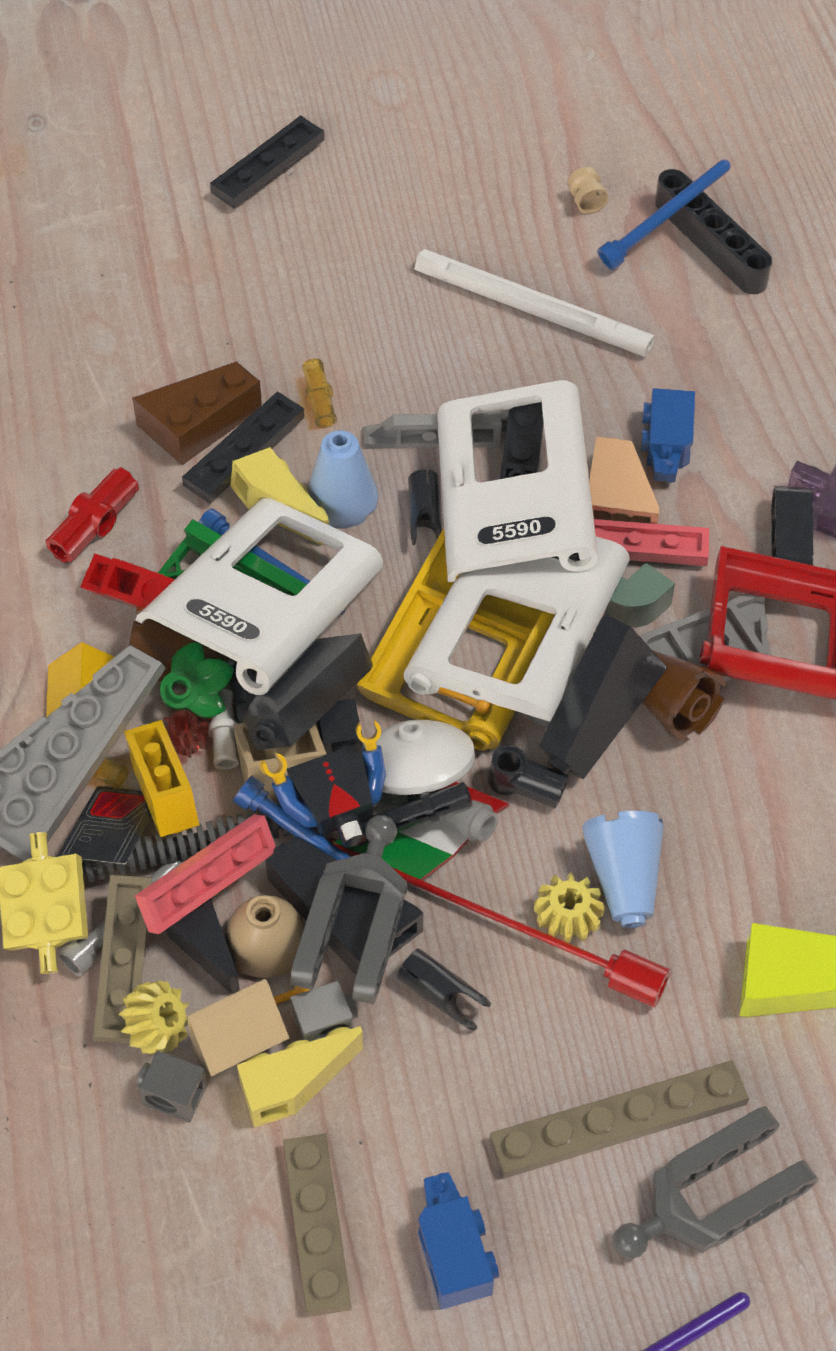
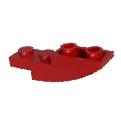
M94 553L80 588L137 608V606L147 607L175 579L114 557L111 559Z

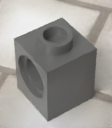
M160 1051L156 1052L151 1064L145 1063L137 1079V1087L139 1088L144 1106L187 1122H191L208 1085L205 1068Z

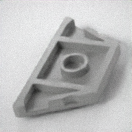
M744 594L728 601L724 633L725 646L770 655L769 641L767 640L768 623L764 606L765 597ZM710 608L639 636L651 650L704 667V664L699 663V653L703 641H707ZM723 676L725 681L733 679L730 677Z

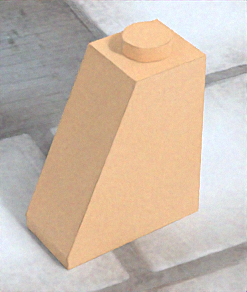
M596 436L589 478L594 519L657 524L660 508L633 442Z

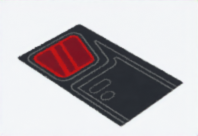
M97 786L58 856L77 854L84 860L126 864L151 817L142 791Z

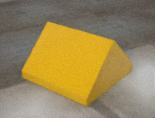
M81 642L48 665L46 717L62 705L60 701L71 692L75 695L91 682L93 675L115 657Z

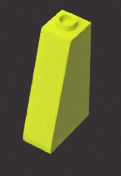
M752 923L746 942L739 1016L754 1017L836 1008V936Z

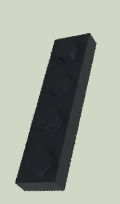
M300 115L210 182L211 193L231 207H237L323 142L324 130Z
M277 391L182 476L183 486L210 504L230 486L233 461L266 448H272L305 418L304 408Z

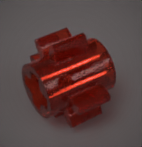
M177 710L171 717L164 716V726L176 753L191 758L192 754L197 752L199 748L206 749L204 736L208 735V722H200V717L187 710Z

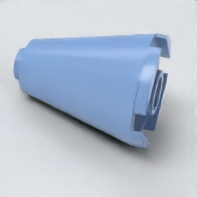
M343 430L333 431L323 438L307 487L309 496L318 507L320 506L326 511L329 526L334 528H349L360 525L366 521L365 517L372 510L374 513L378 500V490L359 442L352 433Z
M648 811L618 812L619 819L608 822L605 820V814L587 820L582 825L583 836L612 920L621 922L622 928L643 927L646 925V920L654 915L664 830L663 819H659V814Z

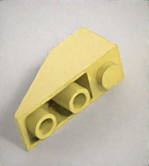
M270 447L233 461L230 487L249 510L262 498H271L329 525L326 511L322 507H318L309 496L305 485L296 480L289 471L287 463L283 459H279ZM278 523V525L318 545H323V543L316 542L311 537H308L292 528H289L281 523Z
M361 1026L352 1029L348 1027L337 1028L329 1032L326 1037L311 1042L299 1040L289 1044L285 1050L269 1055L267 1053H259L246 1059L244 1063L237 1064L239 1082L254 1128L299 1112L363 1049Z

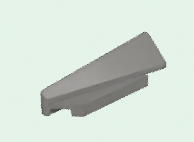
M509 409L489 411L471 416L473 447H500L501 436H506ZM393 414L380 424L363 427L364 449L439 448L437 414Z

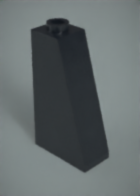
M604 614L539 744V747L550 757L547 763L554 770L562 772L564 775L571 772L584 780L667 670L666 665L631 626Z
M361 633L317 639L267 693L255 697L242 716L255 750L291 747L372 669L373 664Z
M295 837L287 844L282 843L276 846L273 854L265 859L267 879L307 921L326 864L338 860L301 838ZM345 886L328 946L357 975L381 894ZM405 899L389 957L423 932V912Z

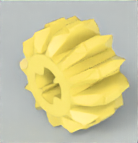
M572 872L567 875L566 881H562L554 874L550 885L542 884L539 888V898L534 902V911L538 914L537 924L539 928H549L548 935L553 937L559 934L564 935V942L567 943L571 942L573 935H576L584 942L588 937V931L596 932L600 926L599 918L604 914V905L600 902L601 892L599 888H589L590 881L588 876L580 882L574 881L575 877ZM565 907H572L573 909L569 910L565 909Z
M168 981L146 982L133 988V992L123 998L126 1009H123L118 1015L125 1019L126 1026L121 1032L131 1035L130 1047L140 1048L143 1054L152 1055L156 1054L157 1051L166 1053L177 1048L178 1043L188 1037L184 1026L188 1025L185 1009L190 1003L181 1002V989L171 988Z

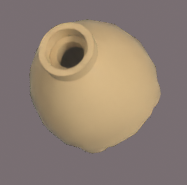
M260 895L248 899L237 907L229 919L225 940L238 973L253 977L271 978L292 972L294 959L305 926L302 917L290 903L277 896Z

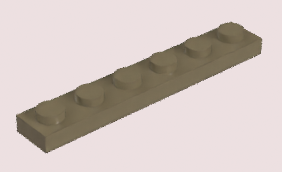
M731 1060L490 1133L489 1140L502 1177L505 1179L745 1106L748 1103L749 1097L734 1061Z

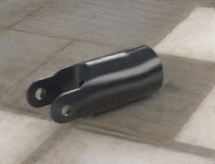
M426 469L417 470L408 477L412 545L416 544L417 527L432 529L436 534V540L443 530L440 476L433 470H428V472Z
M420 948L415 949L402 964L403 967L400 968L397 979L464 1027L473 1031L478 1028L477 1025L459 1011L456 1004L458 993L466 994L485 1007L491 1006L489 999Z

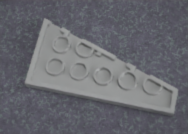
M129 645L93 675V680L75 695L71 692L60 701L62 705L46 718L44 716L39 718L0 750V848L24 862L32 858L29 834L45 832L47 833V843L49 842L166 669L161 662Z

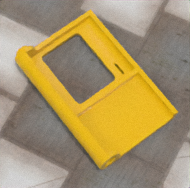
M443 528L371 658L372 669L357 683V688L364 697L372 702L412 719L439 721L453 725L470 737L474 748L477 750L495 749L499 745L515 713L514 710L490 703L491 709L488 713L480 714L475 709L469 720L461 721L409 699L400 693L406 682L403 676L404 671L454 581L448 582L445 532ZM489 594L486 595L467 628L506 645L507 648L492 678L511 684L520 683L555 615Z

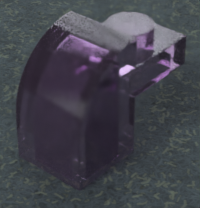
M796 461L791 470L787 487L812 488L814 504L813 529L836 538V465L832 473L829 474L815 466Z

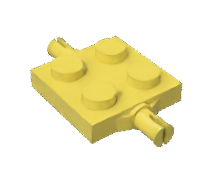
M36 832V834H29L32 858L19 864L0 867L3 949L8 951L25 948L39 950L40 974H51L58 972L56 960L57 947L62 946L68 941L88 938L82 857L77 854L59 857L48 856L47 833Z

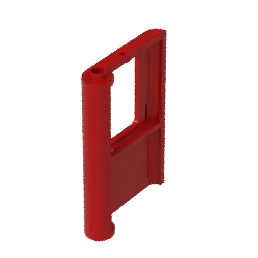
M721 546L714 571L707 641H703L701 645L699 663L704 664L705 668L714 670L722 676L836 700V570ZM737 591L826 611L829 614L826 667L725 646L724 633L729 592Z

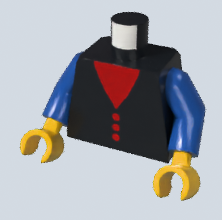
M375 720L373 721L376 732L369 738L362 736L360 722L356 726V734L365 744L362 750L359 743L290 768H287V761L282 755L274 753L279 761V767L275 772L268 770L264 760H261L259 764L261 772L273 778L272 788L283 811L304 827H314L320 836L338 831L344 847L358 845L366 839L361 822L373 817V805L381 800L386 770L382 747L377 745L376 742L381 736V728Z

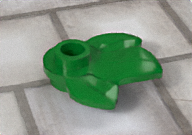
M199 642L187 644L173 656L171 673L167 674L160 684V697L165 705L172 709H188L196 716L202 718L217 716L226 711L225 703L218 693L229 684L233 676L234 667L219 659L205 660L204 650ZM180 683L186 687L187 691L183 695H177L173 692L172 687Z

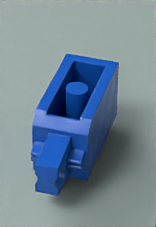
M652 388L651 402H644L642 423L649 425L648 430L642 429L641 451H647L646 466H652L654 481L675 482L678 468L682 469L690 463L691 446H693L695 391Z
M449 1172L425 1178L423 1185L426 1207L418 1218L420 1226L418 1235L440 1309L443 1310L493 1295L494 1279L499 1278V1271L493 1252H485L480 1238L486 1235L480 1210H472L468 1196H460Z

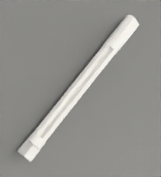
M423 249L417 255L415 270L643 357L650 352L653 346L655 335L620 323L619 321Z

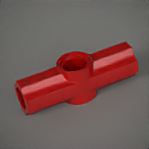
M119 467L118 469H113L90 494L86 492L80 493L73 500L69 508L68 517L45 540L47 549L65 564L68 561L72 562L96 536L105 537L113 529L117 520V513L139 491L138 481L133 478L129 471Z

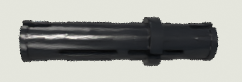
M463 781L432 794L429 791L421 793V798L377 813L373 817L376 815L390 817L394 821L398 833L428 821L433 824L440 821L441 816L471 807L473 804L469 790ZM369 820L361 822L364 832ZM366 838L358 846L361 847L369 843L368 839Z

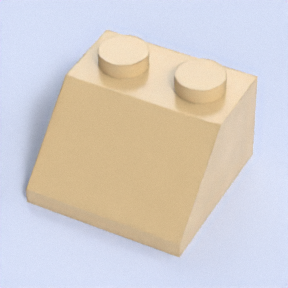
M245 722L233 724L243 783L253 775L265 784L263 789L269 792L268 797L276 803L279 800L272 788L274 780L272 777L266 776L261 772L259 767L261 760L265 761L270 772H275L279 767V761L274 753H278L286 759L287 768L326 755L315 724L291 747L255 750Z

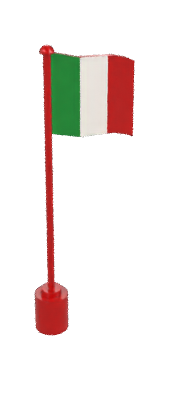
M454 782L446 787L440 788L439 791L447 789L459 783ZM467 786L471 799L490 805L493 812L499 813L509 807V803ZM390 803L380 805L373 811V815L396 806L392 807ZM443 816L440 817V821L433 824L428 821L398 832L394 841L384 847L381 858L407 883L604 967V977L609 979L608 988L655 1008L658 1005L670 977V968L625 949L622 950L619 956L612 954L608 961L423 881L451 860L469 841L465 835ZM332 838L328 840L350 857L366 853L369 844H364L361 847L358 845L344 847L341 839L336 840Z

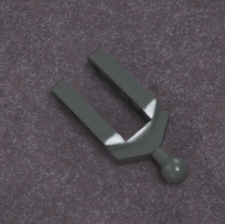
M376 815L370 818L366 824L365 835L369 841L366 853L326 864L294 959L290 978L291 985L310 990L314 988L339 910L345 886L381 894L357 971L352 995L353 1000L375 1004L407 892V881L381 858L384 847L391 844L397 835V827L394 821L386 815Z
M767 1106L760 1107L682 1152L666 1166L654 1172V1216L640 1225L633 1223L621 1225L615 1230L613 1235L614 1248L624 1258H638L646 1251L648 1241L663 1232L703 1253L713 1246L728 1241L799 1198L818 1182V1177L805 1160H801L719 1208L702 1221H699L680 1193V1190L762 1143L778 1130L780 1125Z

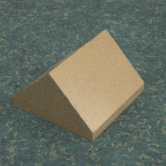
M266 979L187 1016L192 1049L211 1076L289 1039Z

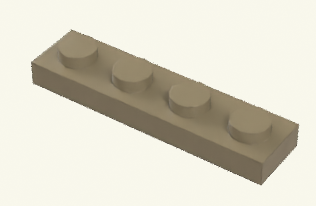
M110 875L93 1041L130 1043L131 1035L121 1032L126 1026L125 1019L118 1014L123 1009H126L123 998L132 993L133 988L142 984L147 927L135 895L151 885L152 878Z
M326 1133L283 1140L307 1317L352 1310Z

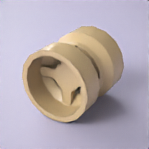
M582 167L575 170L568 178L567 185L571 194L575 197L579 211L591 214L600 211L606 206L609 195L605 186L601 184V179L596 169L593 167Z

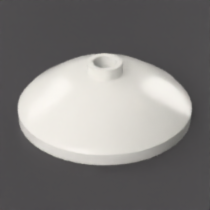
M404 721L383 729L380 738L376 741L377 745L382 747L386 770L383 787L384 793L411 795L438 790L463 777L470 770L475 759L474 745L470 737L453 725L439 721Z

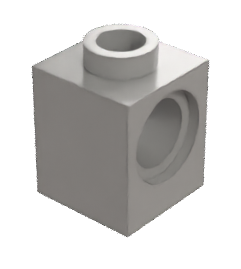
M339 981L290 997L292 1016L301 1040L311 1042L326 1037L329 1032L341 1027L352 1029L353 1019L358 1017L357 1008L351 993L344 995Z

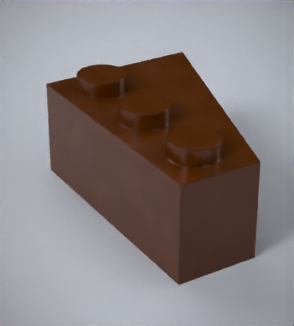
M237 361L132 397L136 425L181 465L239 426L262 405L260 380Z

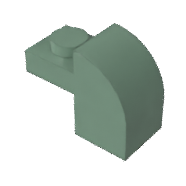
M645 563L629 579L626 580L621 577L606 607L605 614L632 628L648 625L671 606L675 583L648 563Z

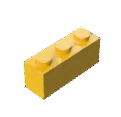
M159 720L125 730L124 735L132 768L160 837L180 833L186 829L199 826L192 788L163 721Z

